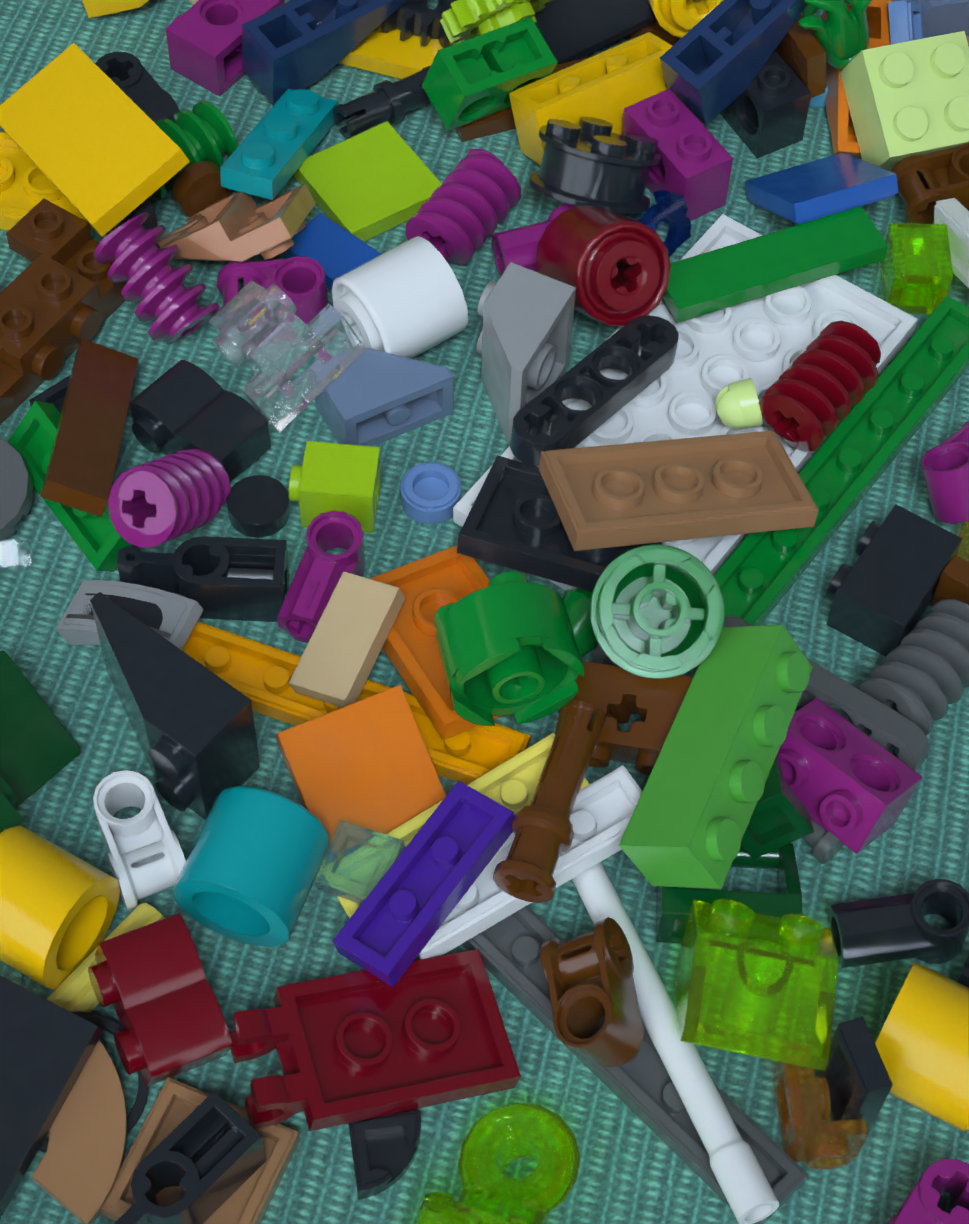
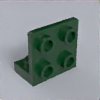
M0 650L1 833L3 830L17 826L24 821L16 808L80 754L78 744L9 655L3 650Z

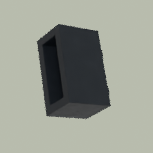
M895 504L882 525L875 521L869 524L856 548V554L860 557L853 567L842 564L834 575L826 592V597L833 600L827 625L887 657L891 650L901 644L903 637L914 630L918 621L932 603L942 571L953 557L957 556L963 538Z

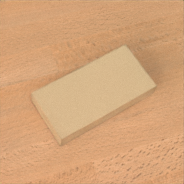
M343 571L289 681L293 690L296 693L339 707L355 703L406 599L401 589Z

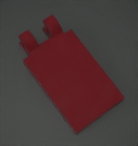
M479 949L413 961L394 987H391L366 970L278 986L273 999L275 1008L234 1012L233 1022L235 1030L229 1031L233 1043L230 1050L234 1063L259 1058L276 1048L283 1076L273 1075L251 1080L250 1087L253 1096L246 1097L244 1104L249 1123L254 1129L278 1124L294 1114L304 1111L309 1131L512 1089L515 1088L521 1077Z

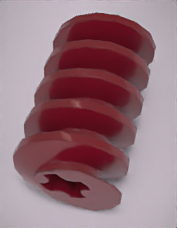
M841 320L828 324L820 332V335L807 346L806 351L793 361L792 366L788 367L779 376V379L765 391V395L762 396L759 405L766 423L792 447L802 451H815L823 444L824 436L834 432L838 421L846 418L851 412V407L861 402L865 392H868L877 384L879 374L876 365L880 362L881 358L878 342L866 330L854 323Z

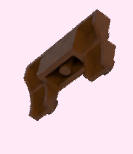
M44 198L6 233L9 248L32 263L0 293V425L45 380H50L57 375L63 362L79 347L81 339L92 340L99 331L100 326L125 302L121 292L128 281L112 283L107 273L114 262L101 264L95 259L94 252L100 243L91 238L88 222Z

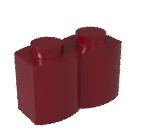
M180 913L98 944L95 953L97 964L88 967L89 978L101 1007L113 1005L120 1019L123 1030L114 1033V1041L123 1067L129 1075L140 1071L144 1084L148 1087L166 1080L168 1077L171 1078L227 1055L233 1045L218 1001L205 977L193 939Z

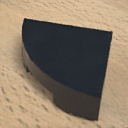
M420 1110L348 1123L358 1200L385 1191L407 1172L420 1144Z

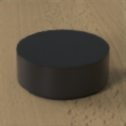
M254 475L243 478L234 484L227 498L229 520L238 532L246 536L259 538L273 535L280 531L289 519L288 492L281 482L272 477Z

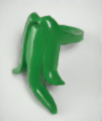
M803 0L808 5L803 10L802 19L798 23L802 28L811 29L826 51V62L836 69L843 70L862 50L868 49L869 27L866 9L872 0ZM818 9L825 10L827 12V20L824 21L820 16L814 14Z

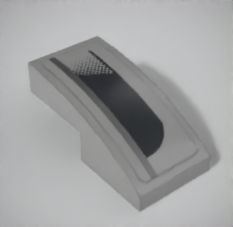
M83 580L55 630L69 645H101L90 601L98 592H101L182 650L204 609L195 600L157 588L118 581Z

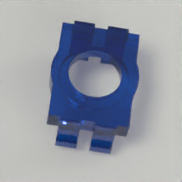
M659 190L654 192L657 204L651 206L637 221L653 230H656L660 222L670 225L668 235L664 241L670 257L680 245L691 237L690 230L692 227L690 218L687 217L688 208L683 196L675 192L670 193L667 190Z

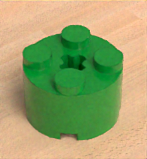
M509 571L498 574L490 580L488 587L472 592L456 603L445 605L435 613L436 640L453 707L463 719L481 726H495L493 716L513 714L516 725L528 723L559 710L567 702L571 701L579 691L576 679L579 674L584 677V666L564 600L555 590L545 585L528 582L524 573Z

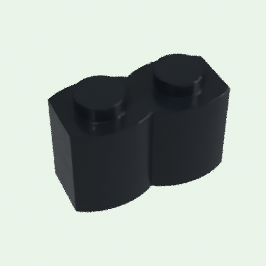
M180 360L129 402L134 422L132 424V431L143 447L153 453L159 450L165 455L194 448L209 452L222 463L230 482L271 448L266 418L245 399L235 393L223 390L205 371L185 360Z

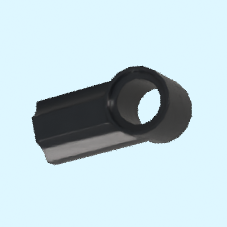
M934 879L921 885L915 893L831 905L829 920L835 957L840 962L841 968L917 958L929 964H943L951 961L961 952L969 931V892L953 881ZM929 914L945 917L952 924L953 928L948 930L937 929L929 925L923 916Z

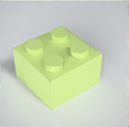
M965 31L865 49L840 72L863 161L891 171L897 163L905 158L914 155H927L969 143V46Z

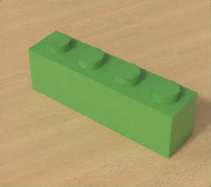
M784 625L723 627L716 646L709 656L699 664L619 843L620 848L652 886L722 889L732 862L739 853L742 838L756 804L763 795L765 782L779 748L786 739L789 724L801 695L808 685L813 668Z

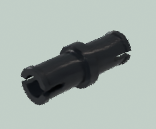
M430 66L424 67L421 71L393 83L388 80L379 82L374 85L372 92L345 104L334 106L333 115L336 124L354 116L357 117L346 122L347 125L339 129L340 133L346 139H349L386 121L393 125L403 121L405 113L430 103L431 101L425 90L421 88Z

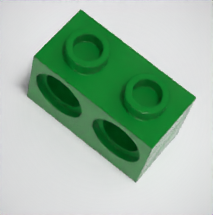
M532 17L438 50L422 83V87L447 131L510 108V92L551 75L558 62Z

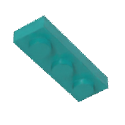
M287 89L220 167L221 187L273 200L336 123L333 109L334 106L338 105V101L318 96V94L311 90Z

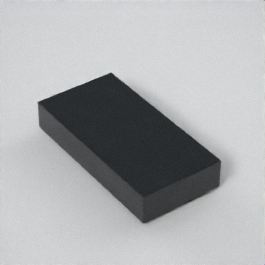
M863 1016L838 1024L815 1081L840 1140H843L844 1144L868 1137L893 1085Z

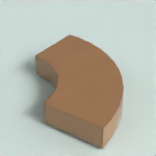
M100 1040L97 1042L50 1128L47 1151L32 1175L34 1183L82 1224H93L101 1214V1208L109 1196L123 1164L126 1150L127 1115L124 1094L113 1061Z

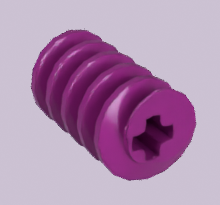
M470 149L466 158H463L458 163L454 171L445 178L442 185L436 188L429 200L422 204L417 214L410 218L406 224L407 240L420 236L428 240L442 254L447 263L456 265L467 264L473 257L474 250L481 248L486 241V236L491 235L495 231L498 222L503 221L509 214L510 208L515 207L522 198L521 187L516 177L494 154L483 149Z
M145 212L128 220L104 237L97 246L94 256L98 263L101 264L114 262L107 273L112 283L128 281L121 292L125 302L131 303L142 300L135 311L137 319L141 322L156 319L148 331L149 336L153 341L170 338L167 342V345L197 330L211 319L220 307L217 303L203 307L198 306L196 302L206 290L205 285L202 283L188 288L184 286L183 282L193 270L192 266L187 264L176 268L171 267L169 263L178 253L179 248L176 244L161 249L157 247L156 243L165 233L166 229L163 225L145 230L142 224L150 214Z
M197 448L180 450L165 457L157 458L154 461L134 466L122 473L112 485L108 499L110 519L116 532L128 543L140 548L156 547L163 542L179 537L213 521L231 493L229 476L218 459L211 453Z

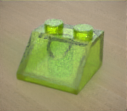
M718 899L712 904L693 900L673 974L681 1041L825 1071L829 1059L839 960L830 928L823 927L815 919L800 914H786L782 918L754 913L748 906L733 900Z

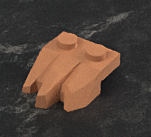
M306 184L300 185L258 207L250 194L237 191L186 219L188 222L186 225L168 233L157 244L160 248L175 244L178 246L179 251L172 260L243 262L261 253L264 260L283 253L294 244L293 235L306 227L304 220L316 202Z

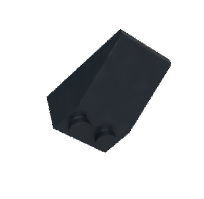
M98 592L90 601L106 670L155 777L156 789L177 810L185 811L187 808H190L206 820L216 797L223 789L242 786L260 767L252 702L248 697L101 592Z

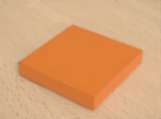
M401 685L275 735L303 807L315 815L329 832L330 847L324 860L383 837L446 797Z

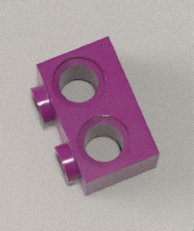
M815 698L794 712L787 730L786 739L778 751L784 781L810 812L811 819L833 834L856 854L895 824L923 778L818 698Z

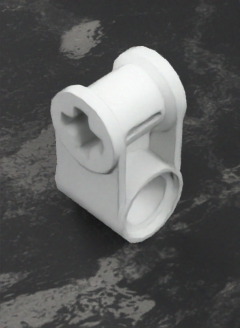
M128 770L114 772L103 778L96 787L93 796L94 808L101 836L108 852L107 857L113 876L118 879L120 896L127 911H130L138 906V900L174 887L186 860L174 831L170 830L154 787L148 778L138 772ZM132 806L142 809L139 814L132 818L119 819L113 817L117 811L125 807Z

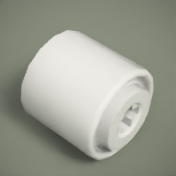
M420 236L411 238L336 278L331 289L334 314L338 326L354 352L371 348L413 359L465 330L468 323L466 301L453 270L442 254L428 240Z

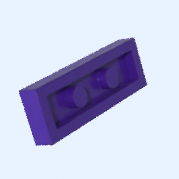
M458 781L332 940L338 953L391 987H394L512 834L514 812Z

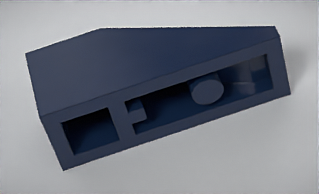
M291 0L242 24V69L269 101L275 104L287 89H304L320 80L404 4L406 0Z
M723 0L660 57L667 89H671L687 108L707 126L748 88L808 4L803 0Z

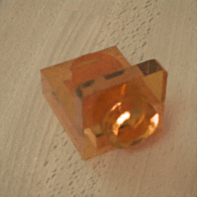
M811 1051L782 1053L773 1083L784 1152L795 1162L806 1161L809 1168L817 1170L834 1169L848 1164L851 1158L859 1155L868 1136L865 1120L828 1121L831 1112L829 1087L825 1076L815 1077Z

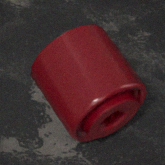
M581 205L562 212L546 227L538 243L535 264L538 273L576 287L575 311L609 326H625L637 317L650 314L659 305L668 287L671 269L667 246L655 230L639 221L601 207Z

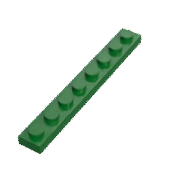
M946 296L878 377L877 384L864 394L861 402L853 407L850 414L844 418L799 472L801 480L818 508L814 527L749 533L716 572L714 577L723 596L724 616H735L753 626H760L966 371L969 367V307Z

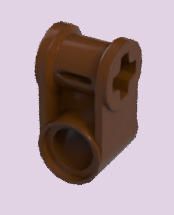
M969 143L927 155H914L903 159L891 169V172L897 175L898 193L895 195L901 197L906 207L905 219L912 229L928 230L934 227V206L936 201L955 198L969 211Z
M607 917L595 923L593 931L565 941L558 937L545 940L540 950L541 963L548 981L554 1017L553 1026L557 1036L566 1045L600 1065L617 1067L630 1061L641 1047L644 1039V1026L641 1021L633 979V956L620 925L614 919ZM605 1016L602 1028L597 1034L593 1035L595 1025Z

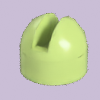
M752 378L735 381L722 388L716 397L715 409L723 424L732 429H748L763 425L759 400Z

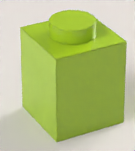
M306 441L303 464L292 465L289 480V500L299 502L301 527H308L312 520L322 513L340 511L354 516L361 524L363 532L374 533L381 489L380 447Z

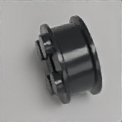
M581 117L579 125L564 120L549 119L547 125L542 126L539 131V137L546 142L540 171L530 174L529 184L536 191L548 197L575 206H598L620 214L646 212L649 210L651 202L644 195L650 166L659 164L662 157L661 153L657 151L658 140L637 133H626L625 136L612 132L613 124L592 117Z

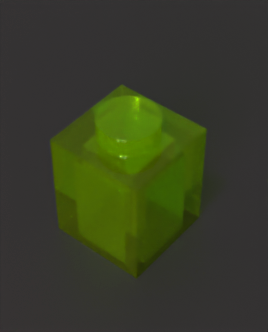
M889 223L885 239L888 249L885 260L880 261L884 301L908 314H932L942 300L948 296L953 279L947 225Z

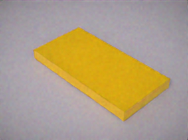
M75 43L71 44L0 105V127L102 237L190 162L181 148Z

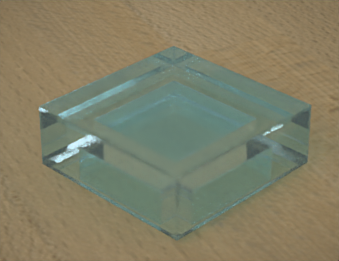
M340 820L314 883L318 890L362 904L406 846L401 839Z

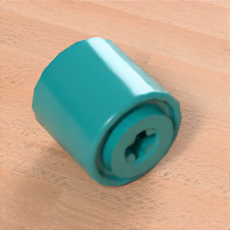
M247 786L223 789L216 797L173 888L175 901L186 914L197 922L225 937L256 946H281L290 939L330 847L329 832L315 815L298 802L283 794Z

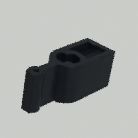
M202 536L184 541L174 553L142 552L137 547L129 546L119 549L117 557V567L121 582L157 588L195 600L204 609L199 617L202 619L277 622L278 614L289 589L290 571L287 540Z
M214 1091L140 1162L133 1173L131 1181L134 1204L114 1224H203L266 1162L262 1136ZM171 1186L181 1188L183 1195L181 1200L173 1205H158L156 1199L158 1192Z

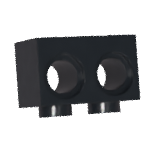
M774 50L748 88L728 105L720 115L754 156L760 158L803 140L811 91Z

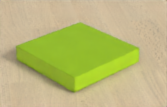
M388 121L307 157L294 173V178L300 185L306 184L314 201L323 213L363 242L409 221L413 215L417 214L422 204L429 200L436 188L442 185Z

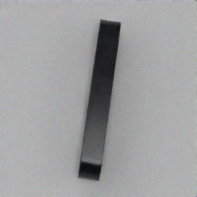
M649 315L637 317L627 323L516 413L513 418L510 441L513 455L528 465L539 466L541 451L575 448L672 366L679 336L676 327L666 319ZM639 346H642L641 355L639 356ZM608 368L618 369L625 372L629 377L621 380L610 379L603 376L600 371ZM571 398L587 401L592 407L587 410H574L566 407L562 402ZM550 422H551L552 424H551V430H550V436H549V435H547V434H545V433L549 430Z

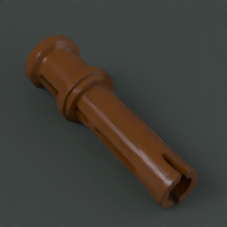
M573 700L565 704L557 733L530 806H525L515 814L512 822V830L515 837L505 861L497 864L493 874V880L496 885L505 893L527 902L542 903L551 900L555 893L556 882L553 874L561 852L571 847L574 831L570 817L597 739L606 721V716L601 709L595 711L593 720L589 721L595 705L592 703Z

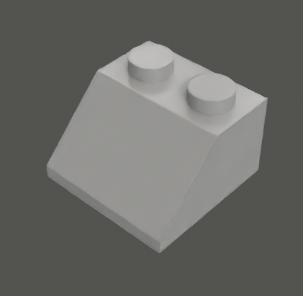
M512 262L509 263L498 282L490 281L482 292L477 312L478 315L483 316V329L476 347L477 353L482 355L481 381L509 444L511 441L513 418L516 413L563 376L569 366L576 287Z

